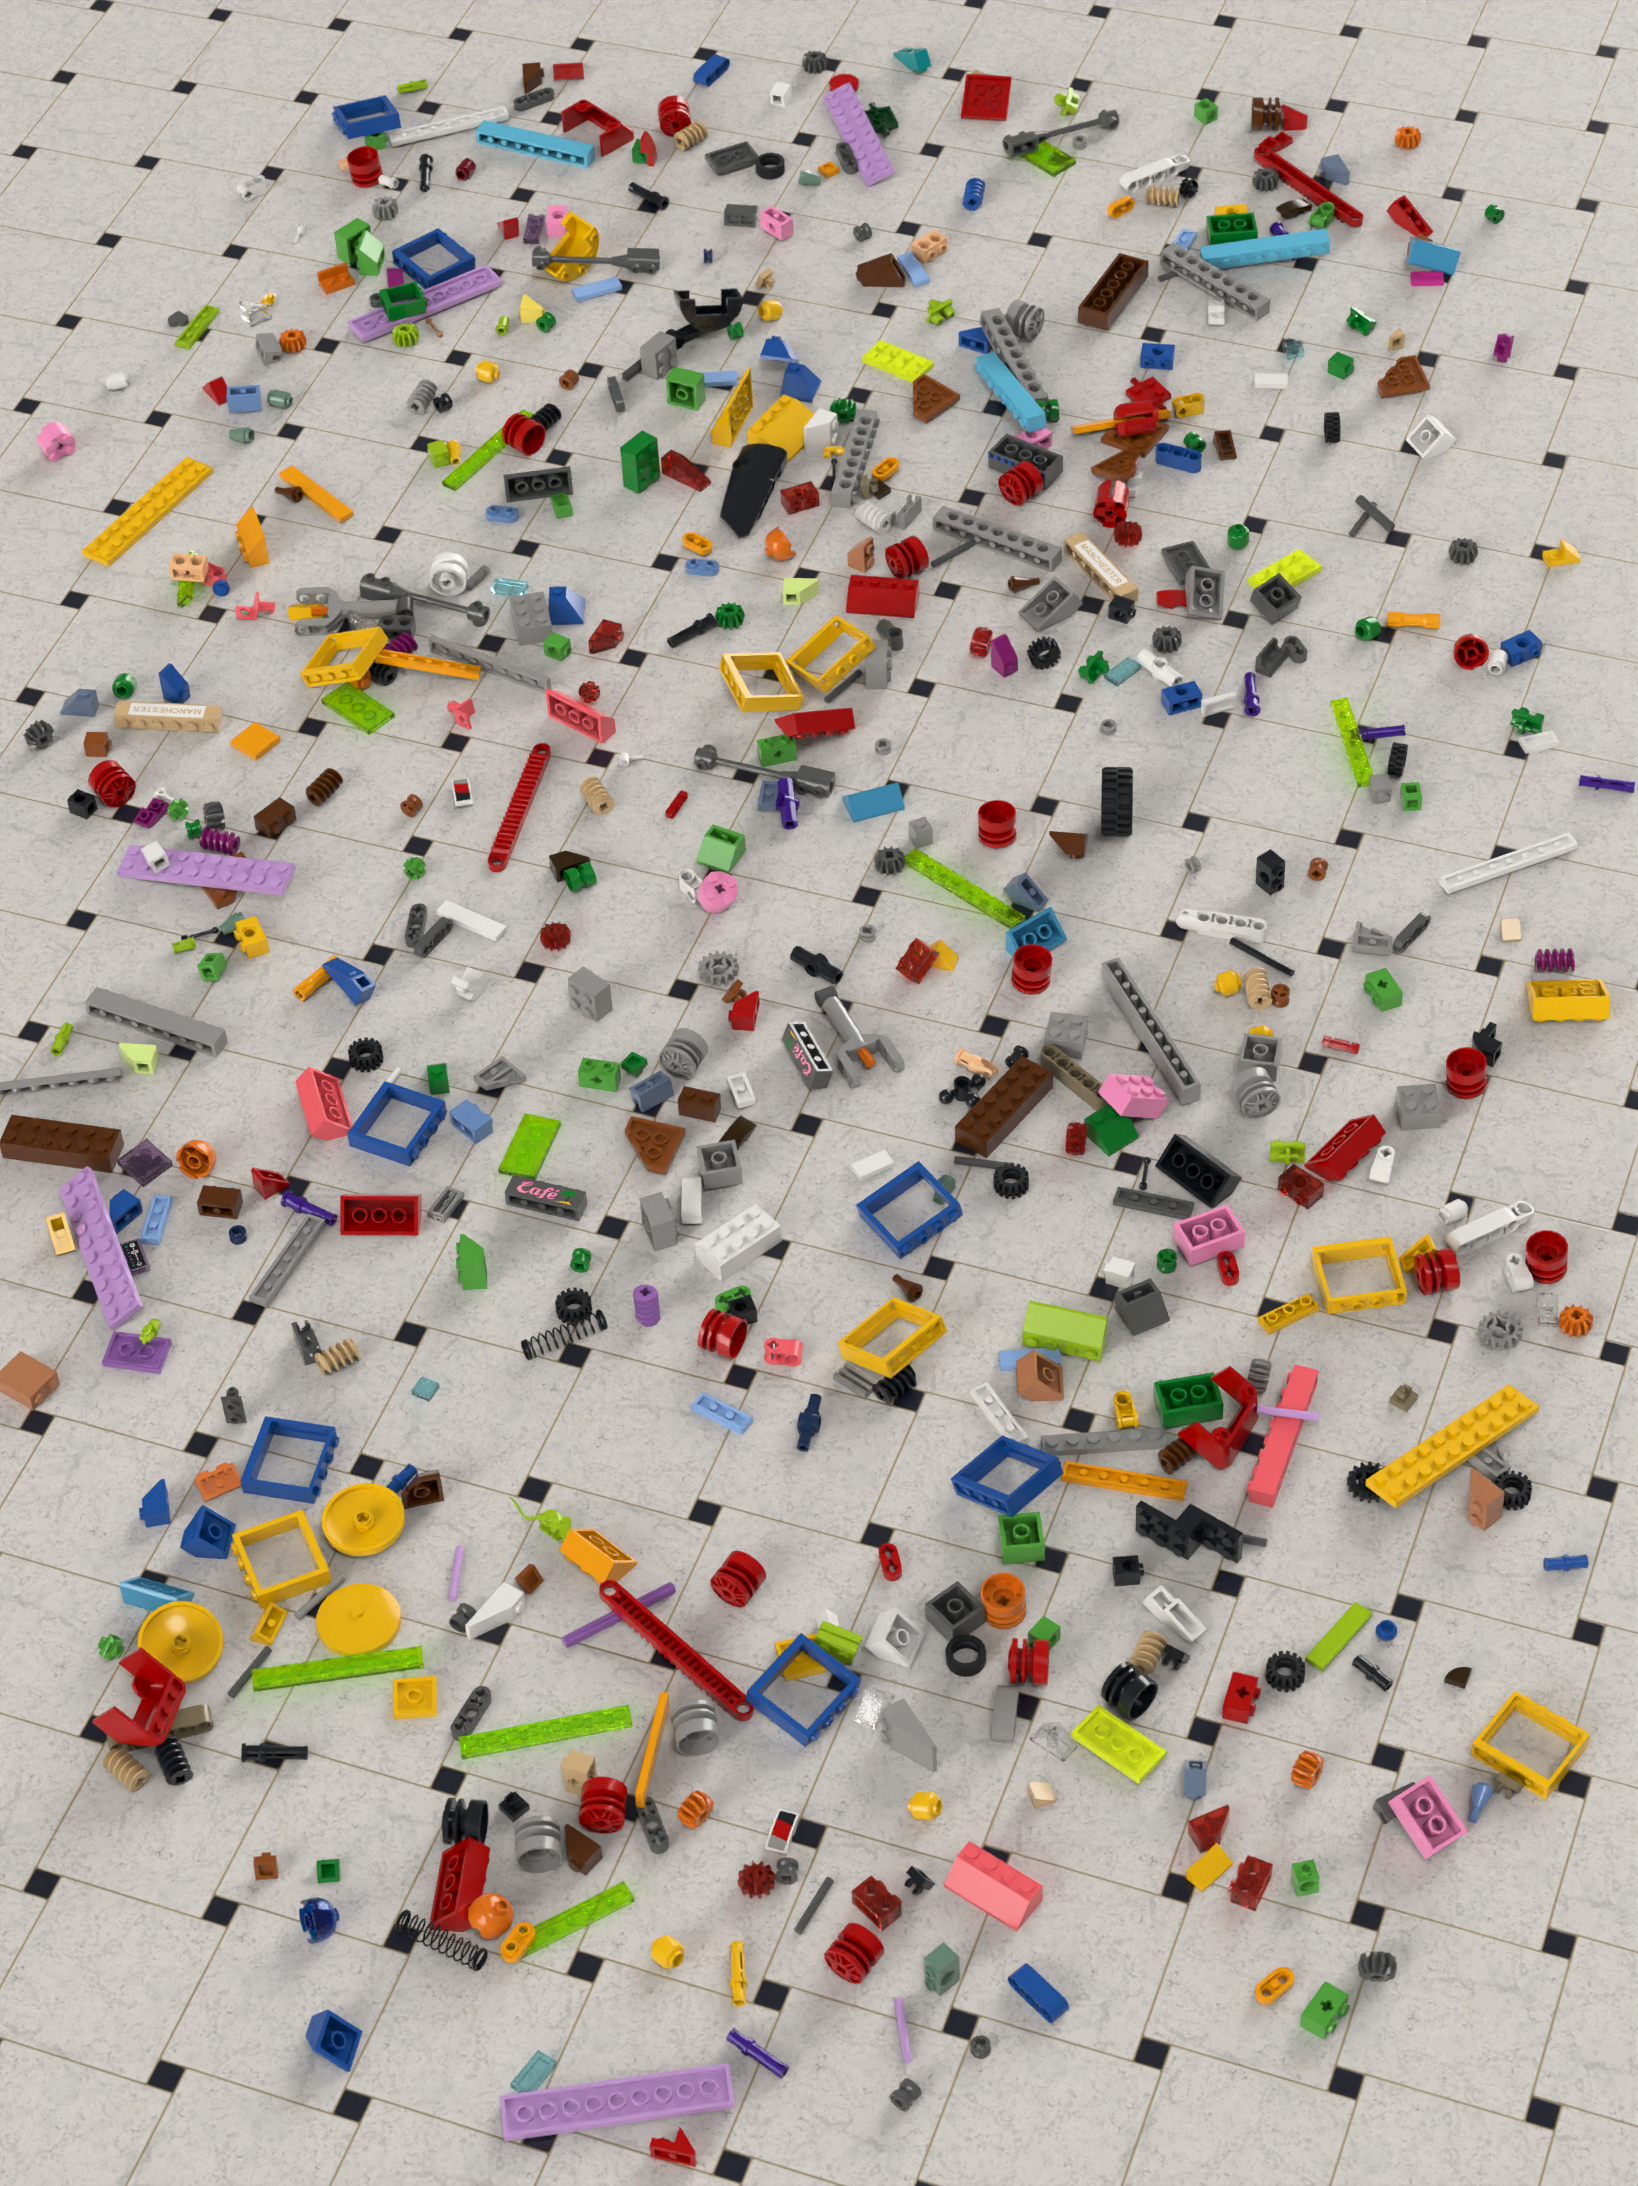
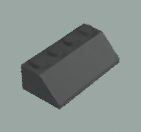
M570 466L503 475L507 503L548 498L550 495L566 492L567 495L573 494Z

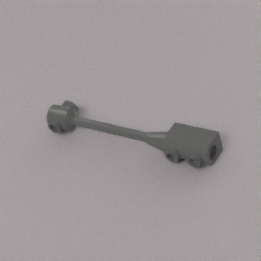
M1104 109L1099 113L1098 119L1049 132L1021 131L1015 136L1008 134L1002 141L1003 148L1010 158L1038 151L1039 143L1054 136L1096 125L1114 130L1119 126V116L1116 110L1107 111Z
M538 246L532 251V267L542 271L549 267L551 262L611 264L631 270L633 273L647 270L649 274H653L656 270H659L660 255L659 249L627 248L626 255L611 258L551 256L544 247Z
M367 573L360 581L361 598L371 601L396 600L408 596L415 601L467 614V619L472 620L473 625L476 627L484 626L490 616V608L483 606L481 601H475L469 607L412 593L397 585V583L390 582L388 577L375 578L373 573Z
M712 745L697 748L694 756V764L699 770H705L706 767L713 769L717 764L778 779L789 777L799 793L804 794L806 791H810L819 798L823 797V795L830 796L836 786L835 772L801 765L798 771L779 772L719 758L715 747Z

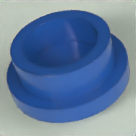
M218 580L213 584V592L218 596H226L230 591V586L225 580Z
M1383 1620L1376 1626V1635L1385 1641L1392 1640L1397 1635V1627L1392 1621Z

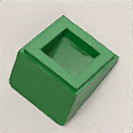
M340 1859L316 1861L318 1883L340 1881Z

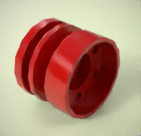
M668 96L659 103L657 109L660 129L665 135L674 137L675 133L692 124L689 104L681 96Z
M362 146L348 154L347 162L352 183L361 188L377 185L379 176L383 175L378 151L370 146Z
M515 413L505 422L501 437L508 446L526 456H531L543 445L546 430L542 424L530 419L528 416L522 413Z
M1028 461L1020 462L1000 476L998 480L999 489L1004 498L1016 506L1023 504L1030 497L1041 491L1044 486L1041 473Z
M912 535L900 543L887 547L885 550L887 565L896 578L905 579L913 575L914 572L917 573L928 568L929 557L927 550L916 536Z
M105 760L97 764L89 774V787L109 807H120L126 804L135 793V781L114 760Z
M1002 800L989 801L979 807L978 836L980 842L991 848H1003L1011 845L1017 836L1015 807L1011 803Z
M1028 944L1018 948L1013 958L1011 976L1013 986L1018 991L1030 995L1040 994L1045 991L1050 985L1053 960L1051 953L1046 948L1035 944Z
M1464 1047L1456 1049L1448 1055L1446 1059V1084L1448 1091L1455 1097L1462 1099H1472L1480 1096L1487 1087V1062L1484 1054L1475 1048Z
M1542 1230L1531 1235L1526 1242L1525 1263L1532 1274L1533 1280L1541 1284H1552L1565 1276L1568 1259V1243L1561 1234L1552 1230Z
M1451 1248L1436 1250L1434 1257L1430 1252H1426L1424 1255H1415V1277L1423 1295H1431L1432 1292L1434 1294L1438 1293L1440 1286L1443 1291L1459 1289V1266Z
M711 1309L701 1324L698 1334V1346L704 1350L708 1349L709 1352L717 1350L718 1355L734 1359L744 1344L748 1329L747 1321L734 1315L729 1317L726 1312H721L718 1309Z
M736 1550L730 1553L723 1562L722 1567L710 1579V1585L717 1596L724 1602L741 1608L746 1606L755 1594L754 1591H757L765 1581L766 1572L763 1566L751 1555Z
M1012 1638V1644L1008 1653V1672L1011 1684H1016L1017 1674H1021V1684H1025L1027 1675H1032L1033 1685H1048L1049 1640L1035 1639L1033 1649H1028L1027 1639H1023L1022 1648H1018V1638Z
M595 1777L585 1781L582 1786L579 1823L581 1826L591 1832L600 1834L614 1833L622 1829L625 1824V1806L627 1805L628 1796L625 1784L610 1777Z
M848 1923L837 1936L838 1940H835L826 1950L824 1959L831 1970L840 1978L853 1984H861L870 1973L871 1967H874L885 1953L881 1941L869 1929L860 1924Z

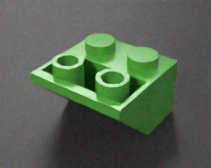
M363 230L362 235L359 236L358 246L355 247V255L358 256L357 268L360 270V275L379 276L385 260L384 244L367 230Z
M713 824L704 835L696 860L697 863L729 874L746 851L745 835Z
M460 1234V1242L456 1243L457 1254H460L456 1258V1267L459 1270L458 1280L462 1282L463 1290L487 1289V1268L484 1248L466 1235Z

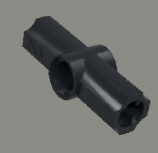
M688 324L676 331L669 329L666 331V334L676 338V349H680L686 341L698 335V330L691 324Z
M795 946L790 954V959L803 966L810 976L816 977L818 975L836 985L841 981L843 970L829 963L825 955L821 953L815 955L801 946Z

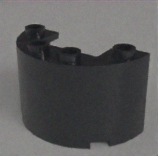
M737 288L721 289V305L696 306V300L690 299L689 290L673 291L676 305L684 318L693 327L703 331H718L726 328L738 317L743 306V297Z

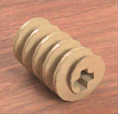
M695 122L675 133L674 143L680 151H685L690 146L692 147L694 144L699 143V141L708 138V131L701 122Z
M1155 184L1151 188L1148 187L1146 193L1147 204L1152 201V204L1155 205L1158 201L1159 206L1164 202L1166 207L1169 203L1171 207H1174L1175 204L1178 207L1180 199L1179 188L1174 192L1173 187L1169 191L1167 186L1163 190H1161V185L1157 189H1155Z
M591 776L582 782L580 792L595 814L604 815L614 808L613 799L598 777Z
M1259 967L1252 968L1245 973L1244 983L1250 1007L1263 1010L1271 1005L1272 998L1268 977L1266 976L1267 973L1265 969Z
M344 1339L343 1344L338 1342L336 1347L330 1346L329 1351L324 1349L322 1350V1355L316 1353L314 1356L315 1362L323 1375H325L324 1371L331 1375L332 1367L339 1371V1364L347 1367L346 1360L353 1364L354 1356L357 1360H361L358 1348L352 1339Z
M1151 1630L1144 1631L1137 1642L1129 1662L1141 1671V1675L1146 1674L1148 1676V1673H1153L1167 1644V1639L1157 1632Z
M113 1748L103 1759V1767L108 1769L130 1792L138 1791L149 1778V1770L144 1769V1766L139 1764V1761L134 1759L132 1754H128L125 1748L120 1750Z

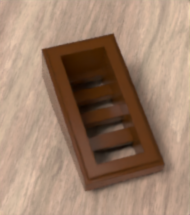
M1231 430L1214 431L1213 440L1220 460L1237 459Z

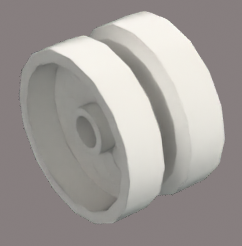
M451 552L436 555L432 560L429 575V584L433 591L447 597L462 593L467 583L468 564L466 560L460 555Z

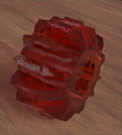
M1124 520L1123 523H1118L1114 529L1115 542L1119 546L1124 545L1125 548L1138 545L1142 539L1141 526L1137 522L1132 523L1131 520L1129 522Z
M985 627L975 629L969 648L971 654L978 657L988 655L991 648V640H993L994 636L992 630Z
M552 921L550 925L545 924V927L541 928L540 942L545 949H550L551 952L554 949L559 951L560 948L566 949V946L570 944L571 931L566 924H561L560 921L558 923Z
M1080 1122L1069 1123L1066 1132L1065 1150L1067 1154L1083 1155L1086 1150L1087 1126Z
M752 1861L751 1866L744 1864L743 1870H739L738 1886L741 1888L743 1895L749 1894L751 1899L758 1895V1898L761 1899L762 1894L769 1896L770 1889H774L775 1873L770 1865L764 1866L763 1861L759 1864H755Z

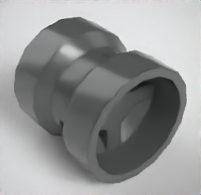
M461 1603L456 1609L457 1613L453 1614L450 1618L449 1624L456 1631L466 1633L465 1625L477 1611L469 1604Z
M905 2078L899 2084L900 2088L892 2092L890 2100L897 2108L907 2112L912 2106V2101L917 2100L922 2091L914 2081Z

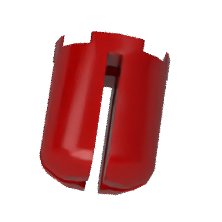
M1153 399L1116 406L1113 421L1145 417L1115 424V430L1120 436L1128 437L1154 433L1159 430L1156 429L1159 414L1157 406L1153 407L1151 402Z
M1112 479L1104 481L1097 489L1093 516L1094 519L1096 518L1102 523L1103 527L1115 528L1124 520L1126 521L1130 491L1119 480L1115 481L1113 498L1111 493Z

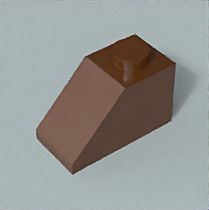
M540 62L522 64L525 94H528L542 84V77L545 76L544 68H541Z
M567 1823L564 1828L569 1867L573 1871L580 1872L586 1876L603 1858L601 1845Z

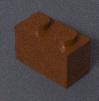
M280 797L253 816L255 828L271 839L296 820L294 806Z
M684 1086L678 1098L679 1115L715 1123L721 1111L720 1093Z
M203 1185L197 1201L199 1215L238 1219L243 1204L241 1189Z

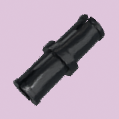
M1361 1654L1353 1660L1352 1666L1366 1675L1365 1678L1368 1681L1372 1680L1385 1692L1391 1688L1394 1681L1382 1673L1380 1667L1371 1664Z

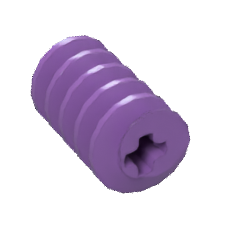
M648 1284L637 1286L633 1291L635 1317L645 1327L654 1326L661 1318L658 1291Z

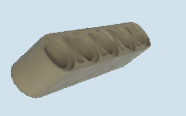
M1045 1045L1041 1049V1065L1053 1071V1076L1096 1111L1109 1104L1098 1093L1103 1085L1056 1046Z
M200 1704L178 1710L166 1738L175 1737L179 1740L211 1731L214 1723L210 1707L206 1704ZM106 1734L109 1751L113 1748L119 1750L125 1748L128 1752L151 1747L120 1744Z

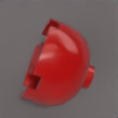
M1470 633L1457 639L1454 644L1453 655L1458 666L1463 669L1474 670L1475 668L1473 667H1481L1488 660L1489 649L1482 637Z

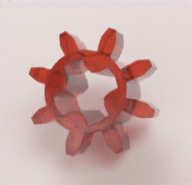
M592 681L582 683L579 688V698L584 699L585 703L596 702V699L600 696L599 686L595 685V682Z

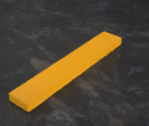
M1167 409L1158 410L1159 420L1171 417V411ZM1145 417L1117 421L1107 419L1071 426V432L1081 434L1115 428L1114 425L1119 422Z
M293 465L279 472L280 478L292 487L300 486L305 497L339 523L354 516L350 508Z
M384 649L381 650L375 659V663L479 680L481 666Z
M1065 1461L1063 1467L1064 1474L1061 1475L1062 1482L1183 1502L1188 1481L1070 1461Z
M661 1692L659 1695L635 1791L637 1808H645L670 1707L669 1693Z

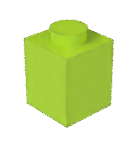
M443 440L427 444L428 456L434 468L450 464L449 451Z

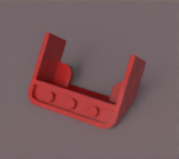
M580 100L561 111L564 133L587 120L606 131L599 135L602 157L634 139L633 129L587 100Z
M1231 1366L1226 1367L1211 1377L1212 1381L1240 1404L1227 1429L1218 1427L1210 1433L1196 1421L1177 1434L1219 1470H1224L1232 1465L1259 1418L1255 1387Z
M140 1647L119 1661L122 1667L134 1675L132 1689L142 1698L133 1720L116 1706H113L93 1719L92 1723L120 1744L156 1747L163 1743L168 1735L185 1695L186 1686L177 1675Z

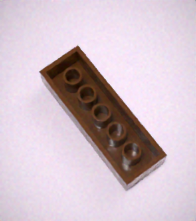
M1119 253L1079 305L1078 323L1108 331L1148 278L1149 261Z
M1021 1056L956 1124L955 1142L988 1158L1053 1088V1071Z
M11 1115L0 1139L2 1157L6 1159L84 1169L88 1166L93 1171L113 1173L124 1147L121 1129Z

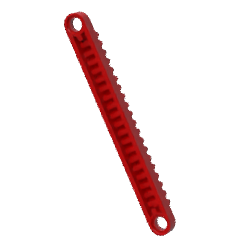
M1264 146L1254 149V159L1262 165V168L1276 170L1279 180L1282 179L1291 188H1295V191L1298 190L1300 194L1303 193V196H1307L1308 200L1311 199L1312 203L1315 202L1319 206L1324 202L1333 203L1334 217L1336 216L1337 220H1341V223L1345 222L1351 227H1359L1363 224V214L1275 152Z
M546 743L536 744L532 752L529 753V758H527L523 773H521L515 792H513V797H511V802H509V807H507V812H505V817H503V822H501L495 842L493 841V847L491 846L488 867L492 872H502L507 867L551 758V749ZM546 751L544 754H539L538 752ZM495 861H500V862H502L501 864H498V865H494V864H493V862H495Z
M606 1580L601 1583L599 1587L600 1598L611 1608V1611L616 1612L617 1616L621 1617L624 1623L627 1622L630 1628L633 1627L635 1632L639 1633L641 1638H645L648 1644L651 1643L652 1647L656 1648L660 1654L662 1653L665 1659L668 1658L670 1663L674 1664L677 1669H680L683 1675L686 1674L689 1680H693L694 1684L698 1685L701 1691L704 1690L707 1696L710 1695L719 1707L722 1706L725 1712L728 1711L739 1721H748L753 1717L754 1707L745 1700L746 1695L618 1582ZM607 1588H613L616 1591L613 1595L604 1593ZM745 1705L749 1708V1711L741 1713L737 1708Z

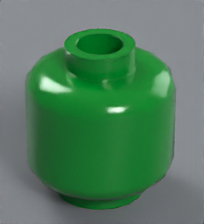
M1242 524L1232 525L1227 531L1228 545L1235 550L1245 548L1249 544V529Z
M1373 616L1360 619L1356 623L1355 633L1363 641L1372 640L1381 633L1380 622Z
M128 673L119 674L112 684L113 693L122 699L131 697L137 687L136 679Z

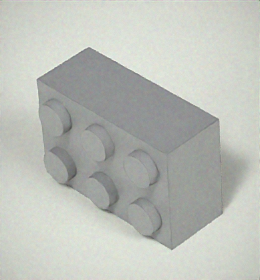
M544 592L509 597L519 646L544 642L552 633V624Z

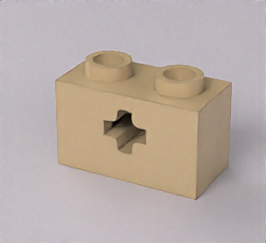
M570 1750L568 1756L564 1757L561 1762L560 1768L563 1771L562 1781L565 1784V1791L581 1796L584 1782L590 1778L597 1777L595 1757Z

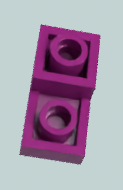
M386 268L388 288L404 284L402 268Z
M153 798L147 808L142 807L133 822L148 829L151 828L166 814L169 803Z

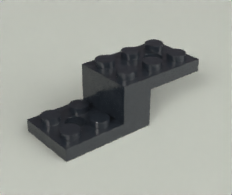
M1142 1500L1136 1505V1531L1141 1536L1153 1540L1157 1545L1169 1549L1176 1556L1189 1560L1201 1544H1203L1206 1548L1218 1552L1227 1560H1232L1235 1563L1241 1560L1243 1532L1190 1503L1176 1520Z

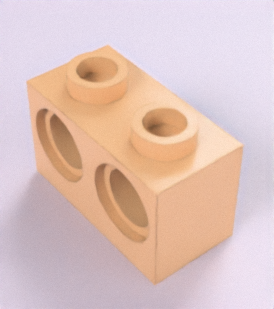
M935 230L911 243V252L924 265L947 251V237Z
M173 553L169 564L171 580L204 582L209 569L207 556Z

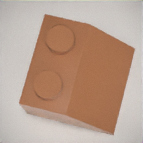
M1032 1350L1016 1361L1017 1385L1020 1395L1031 1401H1061L1064 1399L1062 1366L1035 1350Z
M1475 1468L1470 1470L1467 1495L1468 1516L1473 1525L1485 1531L1502 1517L1505 1492Z

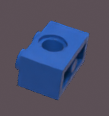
M1142 343L1140 368L1173 370L1175 345Z
M1528 630L1502 641L1500 650L1508 654L1507 663L1514 667L1541 655L1542 641L1532 631Z
M1191 681L1162 689L1161 703L1170 716L1200 708L1203 694L1196 682Z

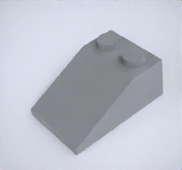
M1191 566L1185 577L1188 615L1222 620L1225 571Z
M1054 576L1018 613L1038 631H1041L1071 616L1083 603L1069 587Z
M903 1698L882 1708V1718L880 1719L882 1731L880 1734L883 1741L889 1743L896 1752L932 1772L937 1771L936 1745L906 1700Z

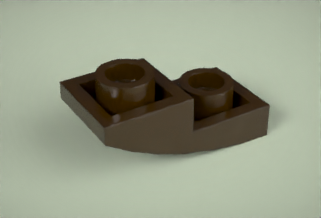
M1295 199L1277 206L1276 211L1284 218L1297 217L1298 212L1311 211L1313 205L1305 199Z
M740 1115L724 1133L719 1142L735 1140L738 1151L744 1140H748L757 1125Z

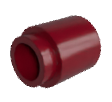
M469 158L463 159L456 168V177L460 180L468 179L475 171L476 164Z

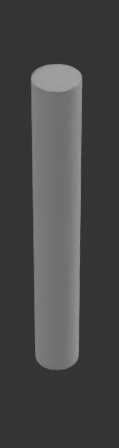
M338 1575L294 1613V1616L298 1620L302 1619L345 1581L344 1576Z

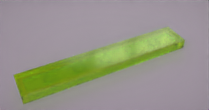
M1348 697L1331 700L1330 706L1357 787L1369 786V776L1374 774Z
M623 1881L535 1925L536 1938L522 1958L635 1902L634 1896L626 1883Z

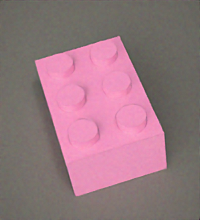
M1120 1073L1109 1074L1098 1091L1120 1116L1158 1119L1170 1101L1164 1095L1165 1092L1157 1088L1153 1084V1080L1148 1076L1123 1075Z
M1224 1205L1174 1223L1173 1239L1189 1265L1193 1266L1216 1258L1222 1251L1232 1252L1244 1248L1245 1231L1229 1206Z
M1431 1775L1388 1802L1424 1859L1429 1858L1468 1832Z

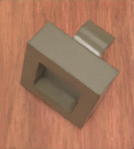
M868 475L861 476V488L864 499H870L871 492L878 491L877 479L869 481Z
M1406 1384L1400 1385L1390 1397L1389 1403L1408 1412L1418 1400V1394L1412 1391V1387Z
M1502 1772L1496 1778L1501 1784L1496 1786L1495 1792L1499 1794L1503 1788H1506L1507 1794L1505 1798L1508 1800L1512 1798L1513 1790L1520 1793L1523 1785Z

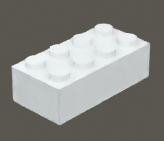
M754 1204L695 1243L696 1259L722 1282L782 1241L781 1225L757 1204Z

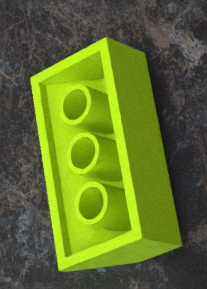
M1029 1300L1023 1327L1022 1344L1030 1347L1046 1348L1052 1351L1058 1348L1060 1353L1101 1362L1107 1345L1108 1317Z

